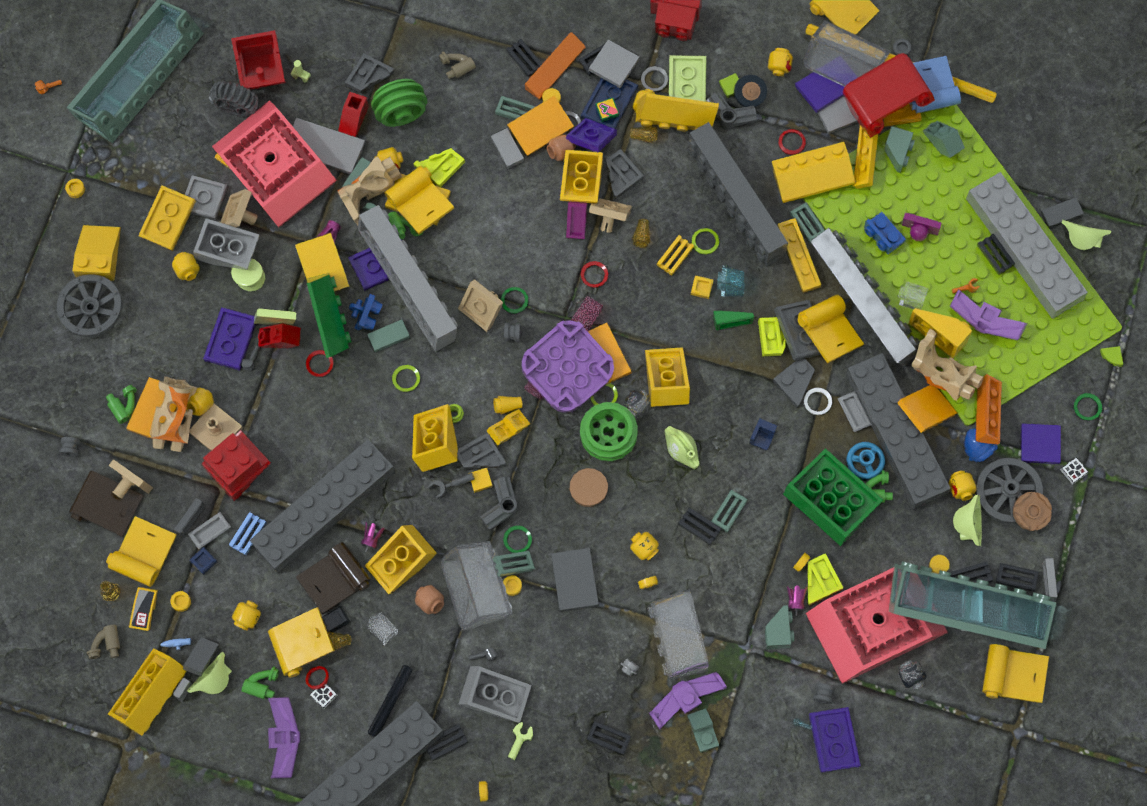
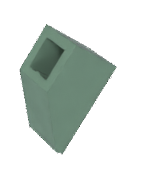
M936 121L923 130V133L935 148L949 158L965 148L957 129Z
M892 126L886 142L885 152L896 171L901 173L902 167L907 166L909 156L906 155L908 150L912 151L915 140H912L913 132Z
M784 605L765 627L766 650L790 648L791 642H794V631L790 630L789 623L793 621L792 611H788V605Z

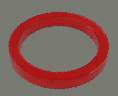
M322 666L312 668L306 675V684L311 689L322 688L329 680V672ZM316 670H324L326 673L325 680L320 685H310L309 678L311 674Z

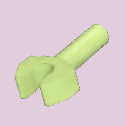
M296 60L291 75L295 79L298 77L302 78L303 82L306 83L311 75L303 70L301 61Z
M522 722L513 729V733L516 734V740L508 755V758L512 760L516 759L523 742L526 740L531 741L533 737L532 727L528 729L527 734L523 735L520 733L523 727Z

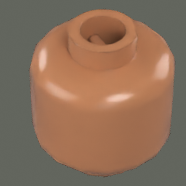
M560 135L549 141L547 152L550 158L556 161H563L565 159V151L574 150L576 144L567 140L566 135Z
M427 585L417 590L415 604L426 614H436L444 606V596L434 586Z

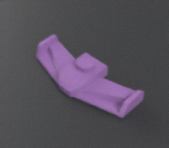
M959 289L950 305L975 330L983 334L987 333L1019 340L1028 324L999 317L1002 310L986 302L980 308Z
M717 672L686 682L681 681L673 686L672 690L649 714L660 730L680 708L686 714L702 704L699 697L725 690L727 686Z
M289 697L268 698L276 728H268L269 749L277 748L271 779L292 778L298 745L300 743V732L297 728Z

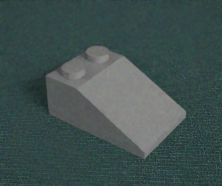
M206 218L193 253L196 260L205 263L248 270L260 235Z
M470 666L459 705L520 723L531 685L480 666Z

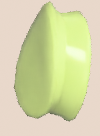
M251 259L248 270L232 268L231 270L234 281L240 288L246 291H256L265 282V273L262 266L255 259Z

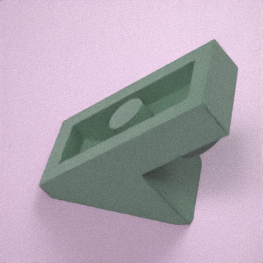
M703 709L688 714L687 717L700 753L719 747L713 729V722L707 710Z

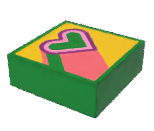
M613 98L595 103L602 122L619 116Z

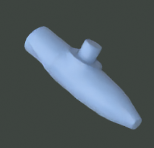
M191 638L168 640L161 643V646L176 647V650H180L182 646L191 645Z

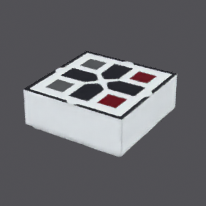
M1077 457L1060 469L1072 485L1088 474V470Z
M327 684L320 689H314L310 694V697L323 709L338 696Z

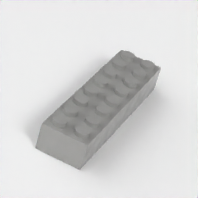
M1001 172L969 190L966 198L990 233L996 236L1015 262V268L1052 319L1084 300L1088 292Z
M377 205L360 214L358 231L434 351L436 352L453 343L457 333V322L448 315L445 303L439 301L436 289L427 282L428 277L426 273L418 268L417 259L414 255H410L408 245L399 238L396 226L390 224L387 212Z

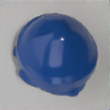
M976 428L967 431L964 447L965 453L969 456V461H984L993 454L994 450H997V444L976 441Z

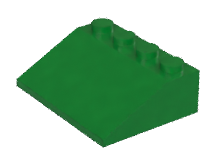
M330 273L307 278V287L326 358H329L348 349V343H351L349 331L345 332L343 325L347 324L344 313L340 314L339 306H342L340 296L335 295L334 288L337 287L335 277H330Z
M826 448L787 485L783 493L786 498L840 546L854 534L883 501L881 497Z

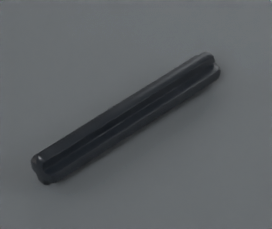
M403 665L368 730L370 736H377L383 728L412 673L411 667Z

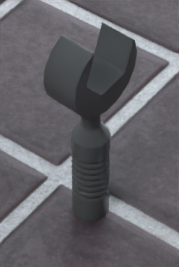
M469 473L453 479L448 484L434 480L429 484L428 488L431 489L435 485L439 486L441 493L436 498H442L446 494L448 487H456L475 480L473 473Z

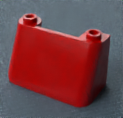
M905 53L898 54L848 83L843 89V95L850 112L870 138L882 131L884 128L883 119L909 103L915 101L918 106L924 107L935 101L929 87Z

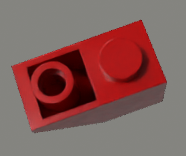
M349 92L343 106L338 132L353 137L357 136L369 108L367 97Z
M283 323L260 328L258 346L262 348L286 349L298 347L300 345L301 328Z

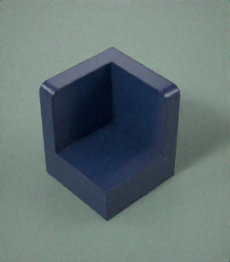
M759 418L749 444L767 451L776 433L777 425Z

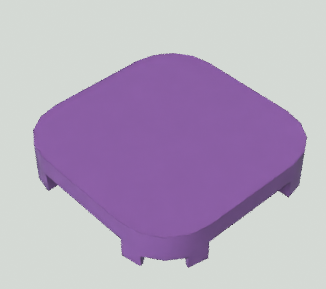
M571 320L559 322L556 327L535 345L527 349L521 363L522 372L526 379L554 409L563 413L573 412L581 407L609 382L614 371L613 359L610 354L608 355L584 329V325Z

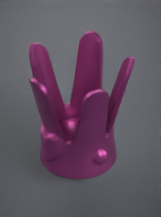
M329 220L326 227L317 237L331 233L335 242L336 235L341 229V226L337 223L338 220Z
M367 522L365 523L364 538L361 541V545L367 547L365 552H367L368 548L375 549L377 541L385 528H381L373 539L376 525L372 523L367 531Z
M797 585L793 591V589L787 586L789 596L788 607L789 610L795 611L797 616V611H804L807 587L800 590V587Z

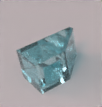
M722 265V272H718L717 290H721V296H744L743 271Z

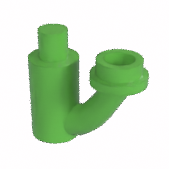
M390 212L388 214L389 222L391 225L396 226L400 239L405 238L404 233L406 229L404 225L410 227V232L414 236L423 234V232L418 234L404 217L400 216L397 212Z
M132 385L123 389V396L125 398L128 397L126 408L120 399L115 398L112 393L106 396L109 402L107 405L119 424L127 422L134 410V394L137 389Z
M882 470L881 474L870 479L865 484L870 489L879 482H881V485H884V483L889 481V473ZM872 489L883 499L882 503H885V500L893 499L892 492H885V489Z
M273 666L271 670L251 675L244 681L242 692L261 699L266 697L274 698L275 691L269 690V686L257 681L269 677V681H276L279 670Z

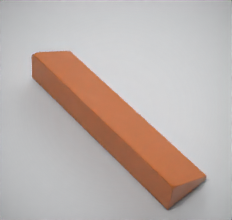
M570 32L525 83V90L540 100L544 91L550 89L586 46Z
M988 374L983 376L982 384L977 389L976 441L1000 444L1002 382Z

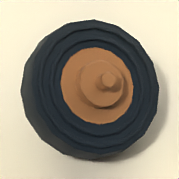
M750 74L741 77L734 87L735 99L744 107L759 106L767 95L765 82L757 75Z

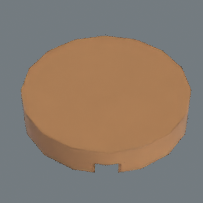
M586 468L579 470L570 481V493L574 501L584 507H593L604 501L608 493L606 477L595 469Z
M1027 492L1019 496L1015 501L1013 516L1017 524L1023 529L1029 531L1040 530L1050 522L1052 506L1048 498L1043 494Z

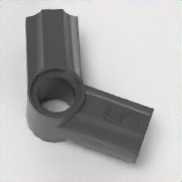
M720 92L712 94L706 100V102L719 103L716 117L720 121V126L725 130L757 122L754 106L737 109L730 108ZM731 117L732 120L727 121L724 118Z
M502 477L493 481L499 503L480 516V519L489 531L517 514V502L510 477ZM506 504H512L514 506L512 510L507 511L503 508Z

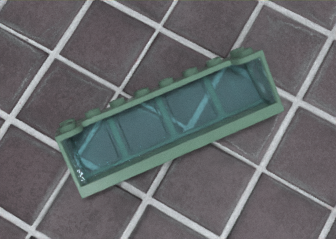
M157 0L67 106V109L77 120L113 143L197 43L203 32L187 11L163 0Z
M902 561L901 565H894L889 612L1046 649L1056 602L1050 601L1051 597L1033 592V596L1027 595L1026 590L1018 588L1010 591L1007 590L1008 586L997 583L995 587L988 586V581L977 579V582L969 581L970 577L958 575V578L950 577V572L939 570V574L933 573L932 568L920 566V569H918V565Z

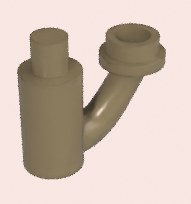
M444 51L439 55L443 65L450 64L449 60L460 61L446 73L448 79L453 77L459 78L476 68L472 58L466 55L446 54Z
M117 625L105 626L96 635L91 649L86 652L89 659L101 657L100 653L102 652L98 648L103 639H105L106 649L110 651L111 658L119 657L118 650L121 648Z

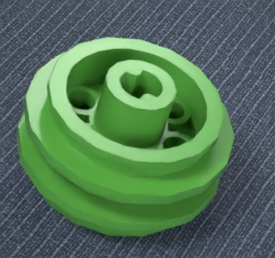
M399 79L389 82L375 91L371 107L377 121L385 126L395 127L418 119L426 110L425 106L428 101L422 85L412 79Z
M604 402L597 404L585 413L581 421L580 438L583 447L591 456L601 461H615L624 458L632 451L637 442L638 426L635 417L626 407L618 403ZM606 418H613V420L608 422ZM598 422L600 427L594 428L593 425ZM623 423L625 428L620 429L618 424ZM608 432L609 434L613 433L614 435L612 437H609V435L605 436L604 434ZM598 436L600 440L596 442L593 437ZM623 437L624 439L623 441L618 442V438Z

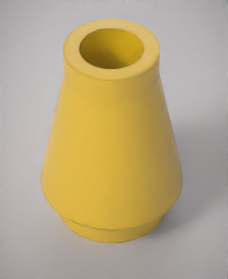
M498 396V398H494L495 413L502 415L522 408L521 397Z

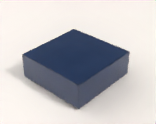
M204 547L189 560L203 575L218 562Z

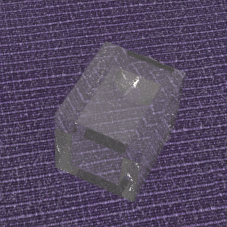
M907 281L905 287L901 286L897 296L901 298L899 305L921 310L929 288Z
M381 612L378 615L374 614L367 621L368 624L366 626L368 630L383 646L398 634L397 628Z

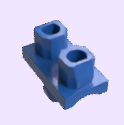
M369 294V297H366L363 307L361 306L363 301L360 299L357 300L356 304L351 303L349 305V309L353 311L352 318L356 319L359 314L355 329L372 330L374 328L376 320L368 317L369 311L378 315L383 305L374 300V295Z

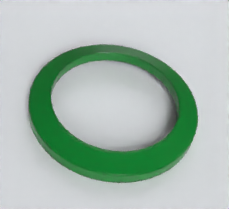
M511 287L505 290L501 296L502 307L505 311L512 314L524 311L528 305L526 292L518 287ZM508 292H521L525 298L523 306L519 309L508 308L504 302Z
M1085 393L1078 396L1075 400L1074 411L1079 418L1091 421L1101 414L1102 403L1097 396ZM1081 399H1093L1098 405V412L1092 417L1081 415L1077 408L1078 402Z
M513 526L505 532L503 541L505 547L510 552H524L531 546L532 536L525 527ZM514 530L524 531L528 536V544L521 550H514L507 543L508 535Z

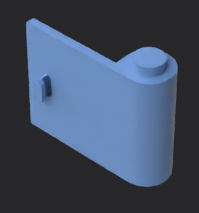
M946 56L913 63L932 92L935 101L924 107L918 106L913 101L910 103L911 110L921 113L961 104L958 86L954 85Z

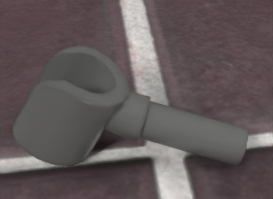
M255 346L250 359H243V370L251 371L254 369V360L260 349L259 346Z
M487 648L481 653L469 655V660L486 656L488 661H492L498 655L493 648Z

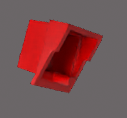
M650 0L651 14H656L655 33L666 38L673 36L680 41L691 40L696 21H699L702 0Z
M275 30L231 38L240 86L250 90L285 83Z
M241 430L236 435L234 433L230 434L203 457L204 462L202 463L207 473L233 501L271 464Z

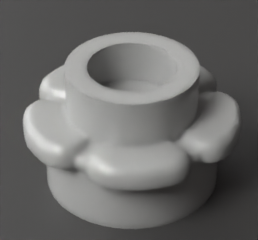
M627 658L624 663L621 662L623 666L622 671L630 676L637 674L638 665Z

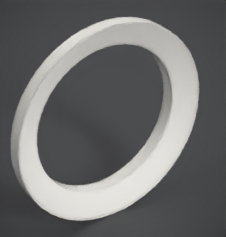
M813 388L806 393L804 405L810 413L822 415L831 408L832 398L825 389ZM820 392L826 395L828 399L826 409L817 412L808 406L807 400L812 393Z

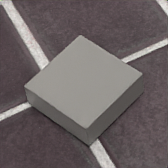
M182 678L173 695L183 702L188 694L187 690L192 683Z

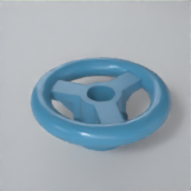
M860 442L854 445L847 454V466L858 478H874L884 469V453L873 443ZM860 448L871 449L863 450L859 456L854 455V453ZM877 453L879 456V465L877 469L873 471L871 465L874 462L875 454ZM867 457L870 461L865 462L863 458ZM853 462H859L865 466L867 473L859 472L854 467Z

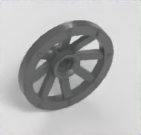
M94 274L82 275L71 280L62 289L57 301V313L62 324L73 334L82 337H95L106 333L117 323L122 311V299L116 286L107 278ZM96 283L92 297H89L84 284ZM102 286L107 287L112 293L98 301ZM77 287H79L84 298L82 301L69 295ZM114 299L113 311L101 308ZM68 301L81 309L65 312V303ZM101 314L110 317L101 325L97 315ZM84 315L77 326L68 320L72 317ZM92 318L95 328L84 329L88 320Z
M1014 458L998 459L987 465L981 472L976 484V495H980L982 510L992 519L1003 523H1017L1013 516V506L1015 498L1018 499L1019 496L1023 495L1020 491H1035V493L1043 494V486L1038 473L1026 462ZM1009 466L1021 470L1015 479L1011 477ZM1002 467L1005 480L991 472ZM1027 474L1033 484H1019V482ZM988 478L1001 487L984 490L985 479ZM1008 486H1012L1014 490H1009ZM1001 494V497L993 507L988 504L985 496ZM1005 500H1009L1010 515L997 512Z

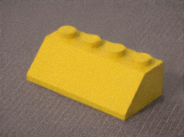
M646 93L637 100L635 122H639L642 126L647 127L652 126V124L659 125L661 129L674 127L677 128V131L683 132L688 131V129L695 130L708 122L713 127L719 103Z
M844 142L772 161L773 174L783 203L855 184L849 154Z
M153 648L108 715L142 736L149 729L155 716L161 712L166 700L172 696L173 690L184 678L186 670H183V666L172 657Z

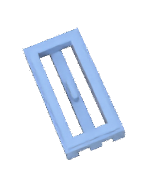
M249 512L229 543V546L247 555L252 544L249 540L245 548L242 549L243 544L257 522L260 524L251 538L260 532L267 522ZM253 519L252 523L250 524L249 528L247 529V531H246L245 534L243 535L242 539L240 540V542L238 543V545H236V543H237L238 540L240 539L241 535H242L243 532L245 531L246 527L248 526V524L250 523V521Z

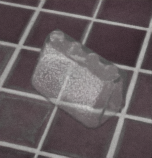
M824 20L811 38L803 63L808 70L845 87L848 83L886 62L891 51Z
M490 541L458 545L447 553L441 561V567L455 613L463 630L496 622L513 614L512 605L506 593V586L503 584L502 577L497 575L499 571L495 568L496 562H493L495 552Z
M690 589L651 602V607H648L650 619L654 618L655 626H652L655 638H659L660 644L657 645L659 656L664 657L665 663L662 664L664 676L668 675L669 680L708 671V658Z

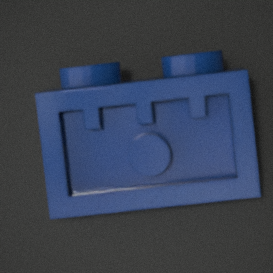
M883 212L873 219L865 221V233L870 238L873 237L878 248L881 251H885L887 255L906 242L905 237Z

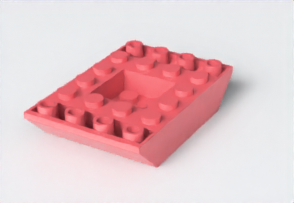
M270 100L212 146L246 189L252 192L251 195L278 227L282 226L337 181L320 158ZM268 155H275V159L272 162H266Z
M894 567L823 601L806 613L842 684L948 633L944 625L889 612ZM899 570V575H898L899 579H898V583H897L898 586H899V581H900V577H901L902 570ZM906 572L899 604L925 609L927 592L916 573ZM931 603V611L937 612L934 605ZM876 614L881 615L884 618V622L876 624L873 621V616Z

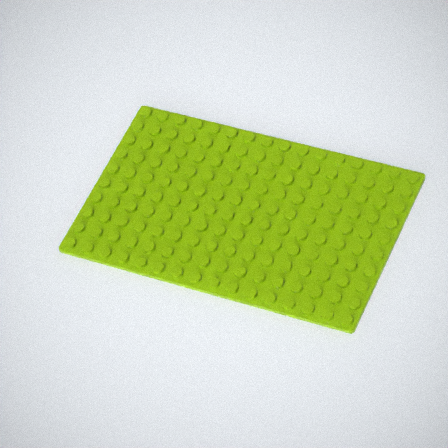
M957 105L921 112V121L894 126L913 132L912 140H915L912 151L908 150L906 155L909 156L907 166L902 167L901 173L896 171L885 152L886 142L891 130L889 129L878 136L873 186L857 189L853 185L802 198L825 230L827 228L834 231L837 230L846 237V244L858 254L857 260L866 265L869 270L867 274L871 278L874 277L879 283L878 289L889 297V304L901 314L900 320L903 323H909L912 311L916 308L957 318L960 321L966 322L971 327L972 333L968 343L955 356L954 360L963 366L976 365V374L982 377L988 374L1001 381V406L1122 329V325ZM939 121L957 129L965 148L951 158L941 154L923 133V130L931 123ZM857 149L849 153L853 175L855 173ZM1000 172L1088 292L1083 301L1053 319L1015 266L998 275L977 246L978 242H982L992 234L966 198L969 190ZM881 212L885 214L906 239L905 243L889 255L885 251H881L874 238H870L864 231L865 221L873 219ZM905 213L941 222L938 236L928 233L927 238L923 241L913 240L910 235L911 228L902 226ZM984 245L986 249L989 251V253L992 255L994 260L997 262V264L1000 266V268H1003L1000 262L993 255L987 245ZM973 278L978 279L976 283L972 284L974 287L980 286L976 292L971 293L968 290L962 292L980 308L986 302L1002 310L999 317L1028 323L1020 339L1014 340L987 333L983 334L975 330L970 323L950 307L956 293H952V289L967 285ZM909 325V327L912 330L910 334L914 338H918L919 341L925 338L921 333H919L916 329ZM936 346L935 350L939 357L950 358ZM936 367V370L943 372L941 367ZM975 388L970 400L960 396L957 401L946 390L939 389L956 410L957 415L965 426H970L976 422L977 388Z

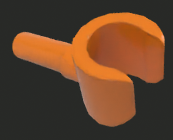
M39 80L35 83V89L40 94H45L49 88L61 85L62 82L58 80L45 84L42 80Z
M973 278L967 285L952 289V293H957L958 289L961 291L968 290L971 293L976 292L980 286L974 287L972 284L976 283L978 279Z

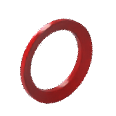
M790 129L780 135L778 144L784 153L796 155L803 151L806 140L800 131ZM788 133H796L801 137L802 145L797 150H788L782 144L783 137Z
M592 261L583 266L581 279L585 285L597 288L607 281L608 270L604 264ZM588 267H601L605 273L603 281L599 284L588 283L584 277Z
M323 350L312 352L306 359V368L315 377L326 376L333 369L334 362L332 357H329L330 367L326 372L318 374L310 369L311 359L319 354L325 355Z

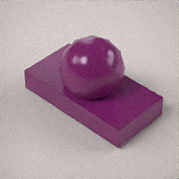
M568 201L566 238L585 239L587 203Z
M907 212L902 222V226L911 228L910 235L915 241L925 240L928 233L938 236L942 224L939 221Z

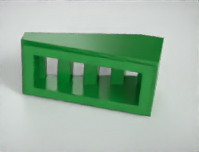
M713 311L716 330L752 324L754 319L753 313Z

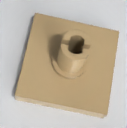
M244 189L230 195L220 223L238 227L243 220L253 225L257 220V215L246 210L252 192Z
M598 198V204L592 203L590 205L589 213L603 216L600 230L605 231L607 227L606 232L610 233L612 232L614 219L626 221L631 213L632 206Z
M473 280L470 282L458 309L487 332L491 329L503 302L493 291L487 290L479 282Z
M213 403V406L192 426L189 434L212 451L230 434L234 433L236 435L243 427Z
M114 459L109 464L111 468L122 475L123 479L113 491L121 499H123L132 485H137L148 494L153 489L152 486Z

